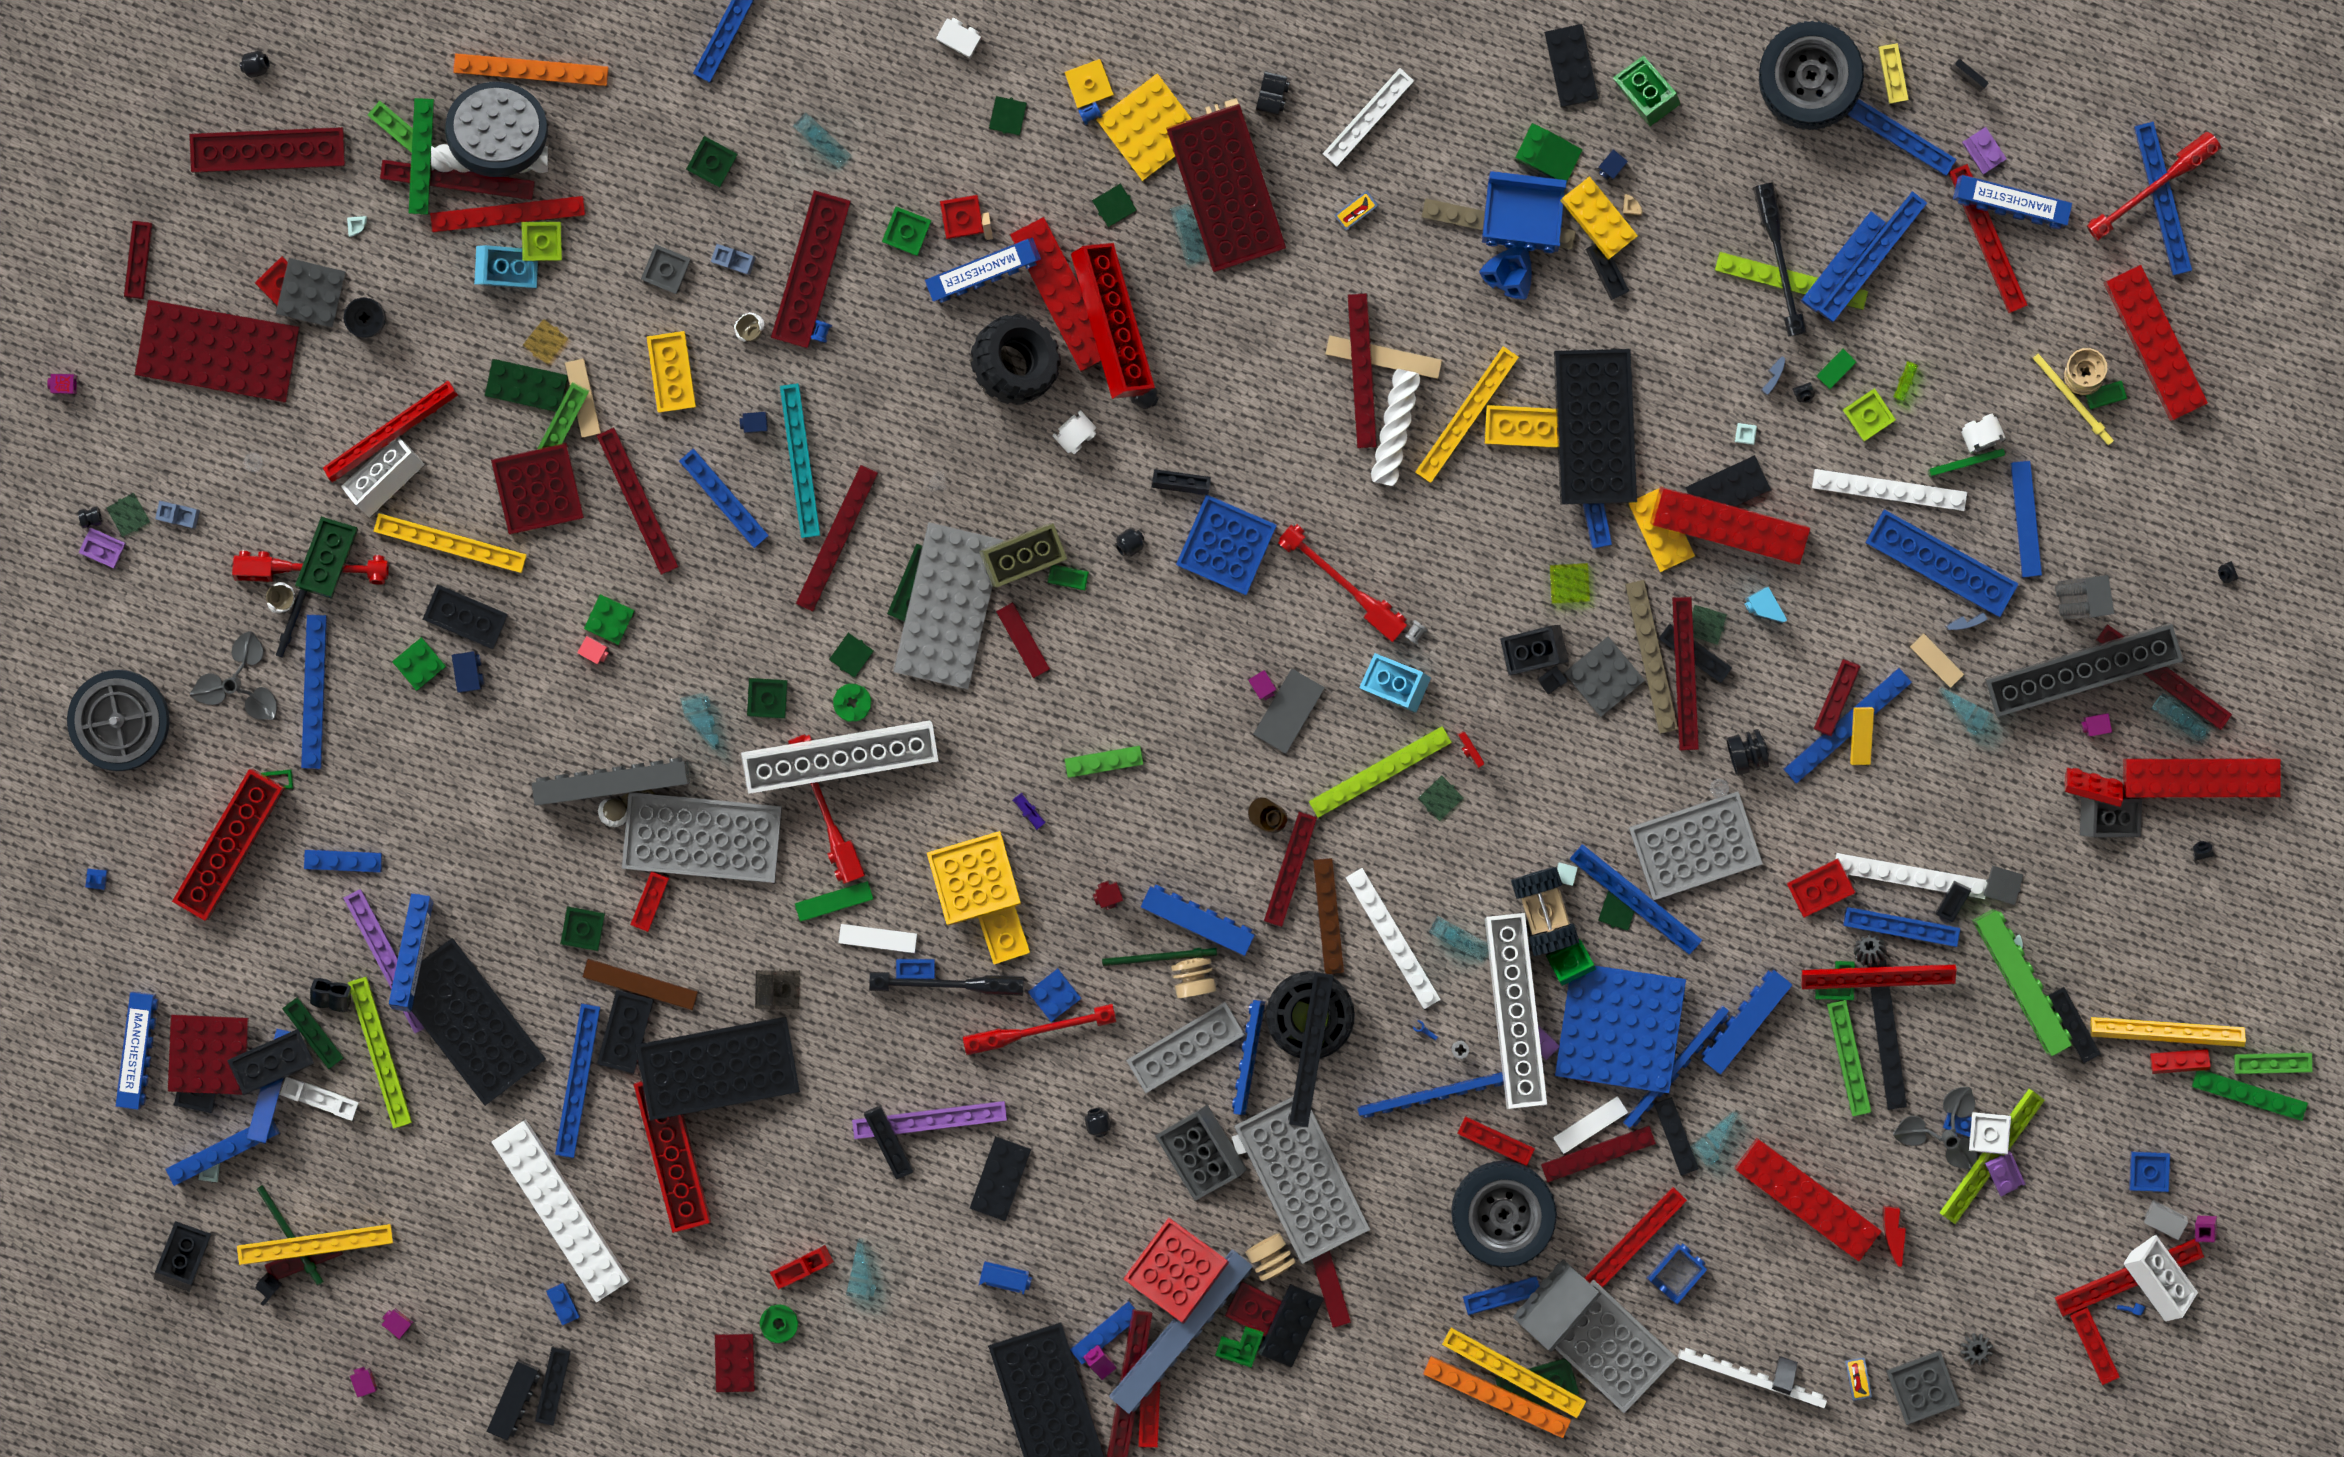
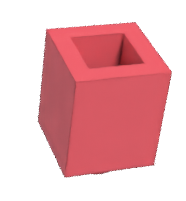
M586 636L577 652L596 664H599L600 661L604 663L609 654L607 646L589 636Z

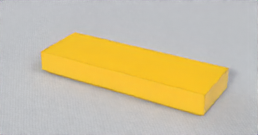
M1857 707L1853 709L1850 764L1871 765L1874 708Z

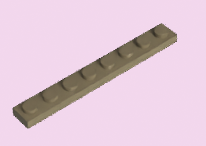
M1425 198L1421 218L1483 231L1485 211ZM1561 228L1560 248L1572 250L1575 230Z
M1641 580L1625 584L1659 734L1678 730L1645 582Z

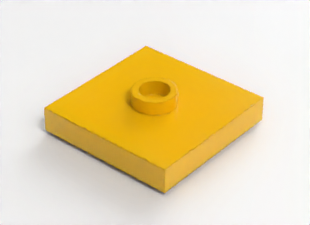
M1100 59L1064 72L1077 108L1114 95Z

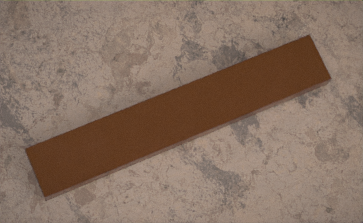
M587 959L582 976L583 978L693 1010L698 991L592 959Z

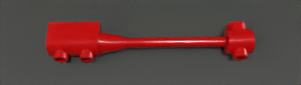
M2206 131L2176 154L2178 160L2169 168L2166 174L2107 218L2103 214L2093 218L2086 226L2091 235L2099 241L2114 229L2112 226L2114 221L2169 180L2194 170L2222 149L2220 143L2211 133Z
M1291 524L1279 538L1278 544L1289 553L1298 547L1351 593L1356 601L1367 611L1363 618L1393 642L1407 626L1405 623L1407 619L1399 612L1395 615L1390 610L1392 606L1385 600L1380 602L1355 588L1302 542L1305 538L1303 535L1305 530L1298 524L1295 526Z
M240 551L239 556L234 555L232 576L235 581L273 582L274 574L301 571L303 563H292L270 557V553L265 551L258 552V556H251L249 551ZM375 555L373 560H368L367 566L345 565L342 572L367 573V578L370 579L369 582L371 584L383 585L385 580H388L389 562L385 560L384 556Z
M804 734L789 740L788 744L812 741L810 735L806 736ZM818 782L810 783L828 827L827 832L831 852L827 854L831 864L835 863L838 870L834 872L838 882L843 881V884L865 876L852 840L845 842L833 822Z
M1113 1004L1095 1007V1014L1023 1030H1001V1028L966 1035L963 1036L966 1055H972L1004 1048L1006 1045L1022 1039V1037L1097 1021L1098 1026L1116 1023Z

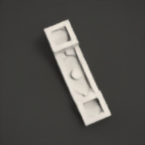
M290 1077L285 1078L280 1092L281 1096L309 1104L351 1121L359 1103Z

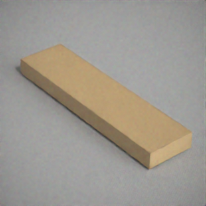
M583 358L566 362L565 366L570 385L574 382L589 390L577 414L581 436L584 438L601 434L585 360Z

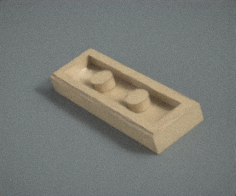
M1924 633L1910 646L1949 688L1964 675Z

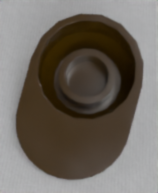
M1260 797L1255 799L1248 810V817L1252 824L1270 833L1282 831L1288 821L1286 811L1267 798Z

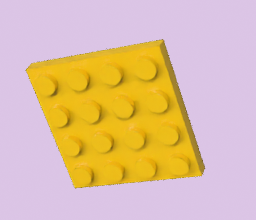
M1157 73L1096 120L1140 179L1144 181L1175 157L1166 128L1191 120L1192 118Z
M1000 831L927 853L947 926L1021 905Z

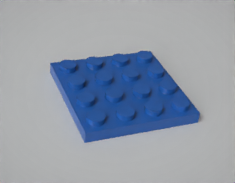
M1206 495L1176 565L1247 595L1277 525Z

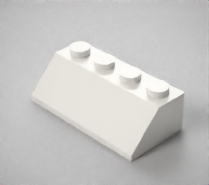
M397 437L389 445L377 451L341 487L354 504L370 518L425 464L400 437Z
M2157 1235L2131 1251L2124 1262L2127 1270L2164 1321L2183 1318L2198 1292Z

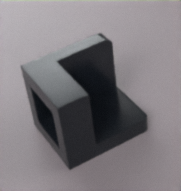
M1554 666L1537 679L1547 694L1568 682L1557 666Z
M269 1272L258 1281L255 1287L265 1296V1299L261 1302L262 1306L273 1297L282 1285Z

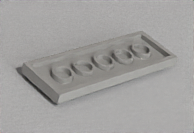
M1223 1002L1126 1061L1144 1092L1147 1093L1245 1034L1226 1002Z

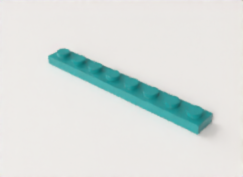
M799 383L780 386L801 538L821 536Z

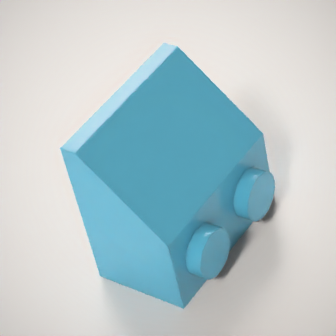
M1764 587L1745 598L1747 602L1744 605L1749 613L1777 622L1787 621L1769 587Z

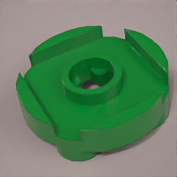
M846 684L837 690L833 698V707L840 718L846 721H859L865 718L870 711L871 696L863 686ZM850 697L857 699L855 708L852 706L848 707L847 705Z
M783 1304L770 1306L763 1312L760 1318V1329L765 1338L774 1343H782L791 1339L798 1329L797 1314L789 1306ZM780 1318L784 1323V1327L781 1326L777 1329L774 1320L778 1321Z

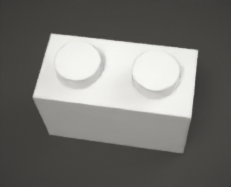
M947 18L936 40L971 59L981 40L980 32L971 27L969 29L962 27L963 23L955 18H952V20Z

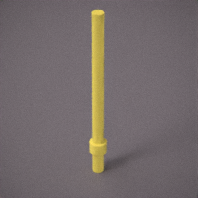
M2039 353L2033 357L2034 361L2092 426V431L2096 435L2098 434L2107 445L2111 444L2114 440L2104 430V425L2101 422H2097Z

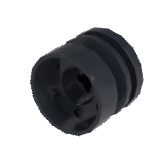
M361 297L354 299L348 304L344 311L343 319L350 333L357 337L369 338L381 332L385 325L386 315L380 303L371 298ZM364 312L371 317L367 320V323H364V320H360V316H363Z
M1759 729L1753 730L1754 739H1752L1749 731L1746 732V741L1744 742L1739 734L1726 738L1733 768L1737 776L1750 773V763H1753L1756 770H1760L1759 761H1761L1763 768L1769 767L1768 749Z

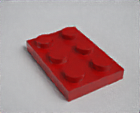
M2067 767L2065 772V792L2121 807L2123 802V782L2114 778H2104L2096 773H2086L2078 768L2071 769Z
M1839 858L1786 883L1803 918L1856 893Z

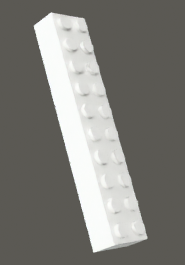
M931 721L741 753L748 794L938 761Z
M1525 913L1486 917L1485 926L1507 1109L1547 1105Z
M527 1120L522 1121L493 1140L492 1144L595 1302L597 1303L629 1282L630 1278Z

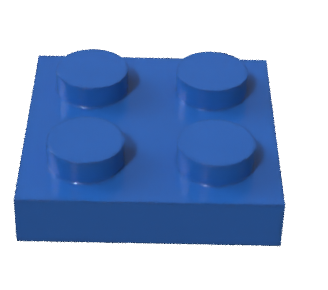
M1058 968L1028 991L1051 1022L1081 999Z
M2131 1151L2129 1190L2169 1192L2170 1153Z

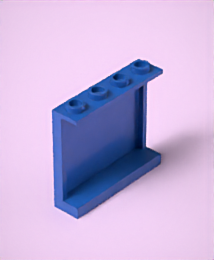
M1490 171L1482 243H1486L1488 246L1505 245L1506 248L1510 249L1522 247L1527 251L1538 249L1543 250L1545 253L1558 252L1563 203L1560 200L1564 197L1567 180Z

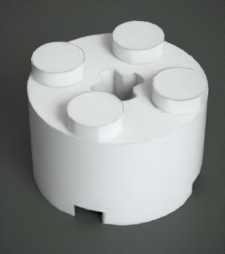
M1081 410L1078 411V417L1073 415L1058 429L1060 431L1058 435L1056 433L1053 434L1054 439L1067 453L1072 452L1075 454L1082 448L1081 443L1085 439L1089 441L1096 435V426Z
M1993 414L1983 417V420L1978 423L1975 421L1969 422L1962 428L1963 431L1961 433L1970 454L1974 450L1979 452L1996 445V440L2000 439L2002 442L2006 439L1997 417H1994Z

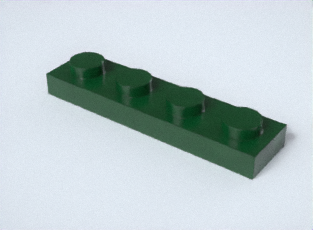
M296 997L282 1008L328 1069L345 1058L299 997Z

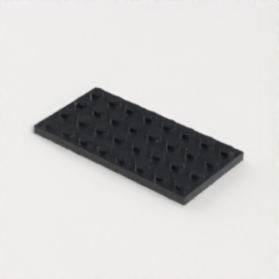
M1631 349L1554 351L1560 505L1636 503L1637 485Z
M453 938L421 961L411 1011L484 1106L546 1060Z
M786 1016L635 1044L649 1120L800 1092Z
M1062 1322L988 1345L1023 1457H1104Z

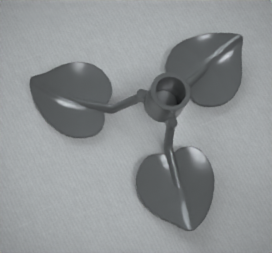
M249 631L242 634L234 642L232 657L235 661L242 662V664L232 677L225 679L222 683L219 676L213 673L205 674L198 679L190 692V696L198 702L216 705L225 699V692L231 694L237 691L238 693L248 694L250 697L245 701L246 712L255 719L273 720L276 716L277 704L272 692L264 687H258L254 693L241 689V681L237 678L246 663L249 665L257 664L263 657V646L256 635Z
M1959 1087L1950 1091L1944 1098L1943 1109L1945 1112L1952 1114L1951 1130L1944 1131L1942 1136L1929 1129H1925L1926 1124L1924 1120L1918 1116H1909L1902 1120L1893 1132V1136L1903 1144L1916 1146L1924 1143L1926 1140L1925 1133H1929L1940 1142L1943 1141L1947 1148L1946 1159L1952 1166L1970 1170L1977 1161V1152L1969 1151L1970 1138H1958L1955 1129V1115L1964 1118L1974 1111L1975 1098L1970 1087Z

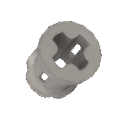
M1414 620L1410 630L1404 633L1403 636L1418 645L1419 638L1428 629Z
M1456 1041L1452 1045V1053L1456 1058L1463 1059L1469 1054V1047L1464 1041ZM1462 1044L1466 1050L1459 1055L1455 1048H1459V1045Z

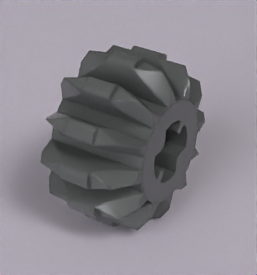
M1870 934L1868 938L1861 937V941H1856V947H1854L1856 960L1861 962L1863 967L1866 964H1869L1870 967L1873 964L1879 966L1880 961H1884L1887 953L1885 942L1879 940L1878 936L1872 938Z
M1972 1333V1340L1966 1336L1965 1340L1968 1343H1961V1346L1966 1349L1961 1350L1960 1353L1963 1355L1967 1354L1964 1360L1968 1361L1971 1359V1365H1974L1977 1360L1978 1365L1981 1366V1359L1988 1362L1989 1360L1985 1356L1993 1355L1992 1352L1987 1351L1992 1349L1993 1345L1987 1344L1990 1339L1988 1337L1983 1339V1334L1980 1333L1977 1338L1976 1334ZM1976 1345H1979L1981 1351H1977V1354H1975L1972 1348L1974 1346L1977 1347Z

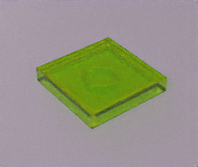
M1588 563L1549 565L1551 604L1590 602Z

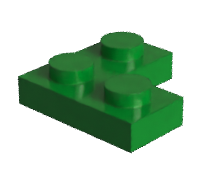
M1835 961V969L1855 968V961ZM1854 988L1815 989V999L1854 1000Z
M1245 1326L1240 1342L1221 1336L1215 1356L1252 1368L1264 1332Z

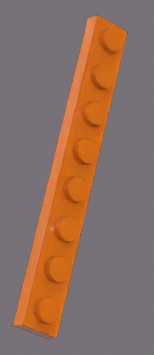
M455 53L453 73L607 86L609 67Z
M1433 1356L1430 1357L1423 1373L1432 1379L1561 1438H1564L1571 1422L1569 1418Z

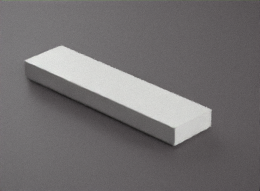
M841 924L839 943L911 953H915L917 940L916 933Z
M1616 1096L1553 1138L1564 1154L1627 1114L1628 1111L1618 1096Z

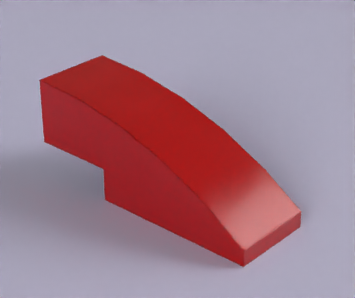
M1883 1206V1229L1886 1243L1895 1264L1898 1267H1902L1906 1228L1899 1227L1900 1208Z
M823 1245L771 1271L770 1274L777 1288L780 1289L830 1265L834 1261L826 1245Z

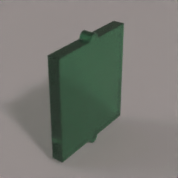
M135 493L123 499L119 498L118 502L106 508L122 537L133 531L137 532L140 527L150 522Z
M1694 605L1692 612L1693 637L1718 645L1721 632L1724 631L1723 626L1727 614Z
M1441 775L1418 799L1427 808V811L1431 812L1440 821L1463 797L1454 788L1455 786L1451 785Z

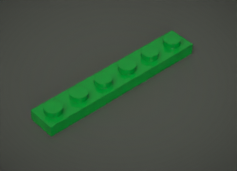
M414 98L409 214L429 215L434 99Z
M2204 1070L2196 1071L2191 1086L2303 1121L2308 1104L2295 1098Z

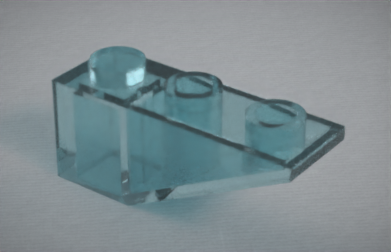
M700 693L680 698L685 718L713 750L717 749L716 745L719 744L717 733L714 734L712 726H715L713 714L709 715L708 707H711L709 696Z
M2164 693L2159 696L2151 708L2199 744H2201L2211 730L2207 724L2175 699Z

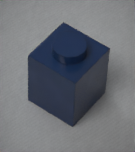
M1613 149L1597 168L1600 170L1599 175L1605 180L1609 178L1613 180L1628 161Z
M767 412L742 413L743 418H740V429H744V433L768 432Z

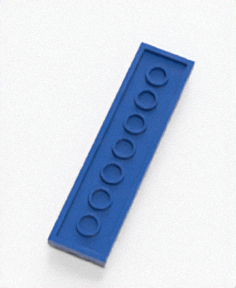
M1883 509L1865 542L1867 545L1997 617H2001L2018 586L2017 582Z

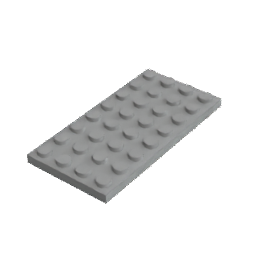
M928 522L893 672L964 689L969 688L992 590V584L979 551L1001 543L1003 540Z
M629 792L622 869L775 883L782 806Z
M1292 1096L1234 1125V1128L1300 1263L1303 1264L1369 1231L1370 1228L1312 1110L1308 1127L1289 1124L1293 1102Z

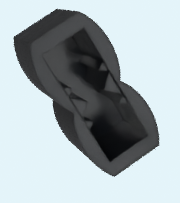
M1264 72L1256 110L1276 115L1279 114V111L1283 112L1285 100H1282L1284 92H1288L1290 84L1289 81H1286V76Z
M315 978L310 988L311 1005L318 1008H330L336 1012L348 1011L351 1003V986L341 982L332 983L323 978Z

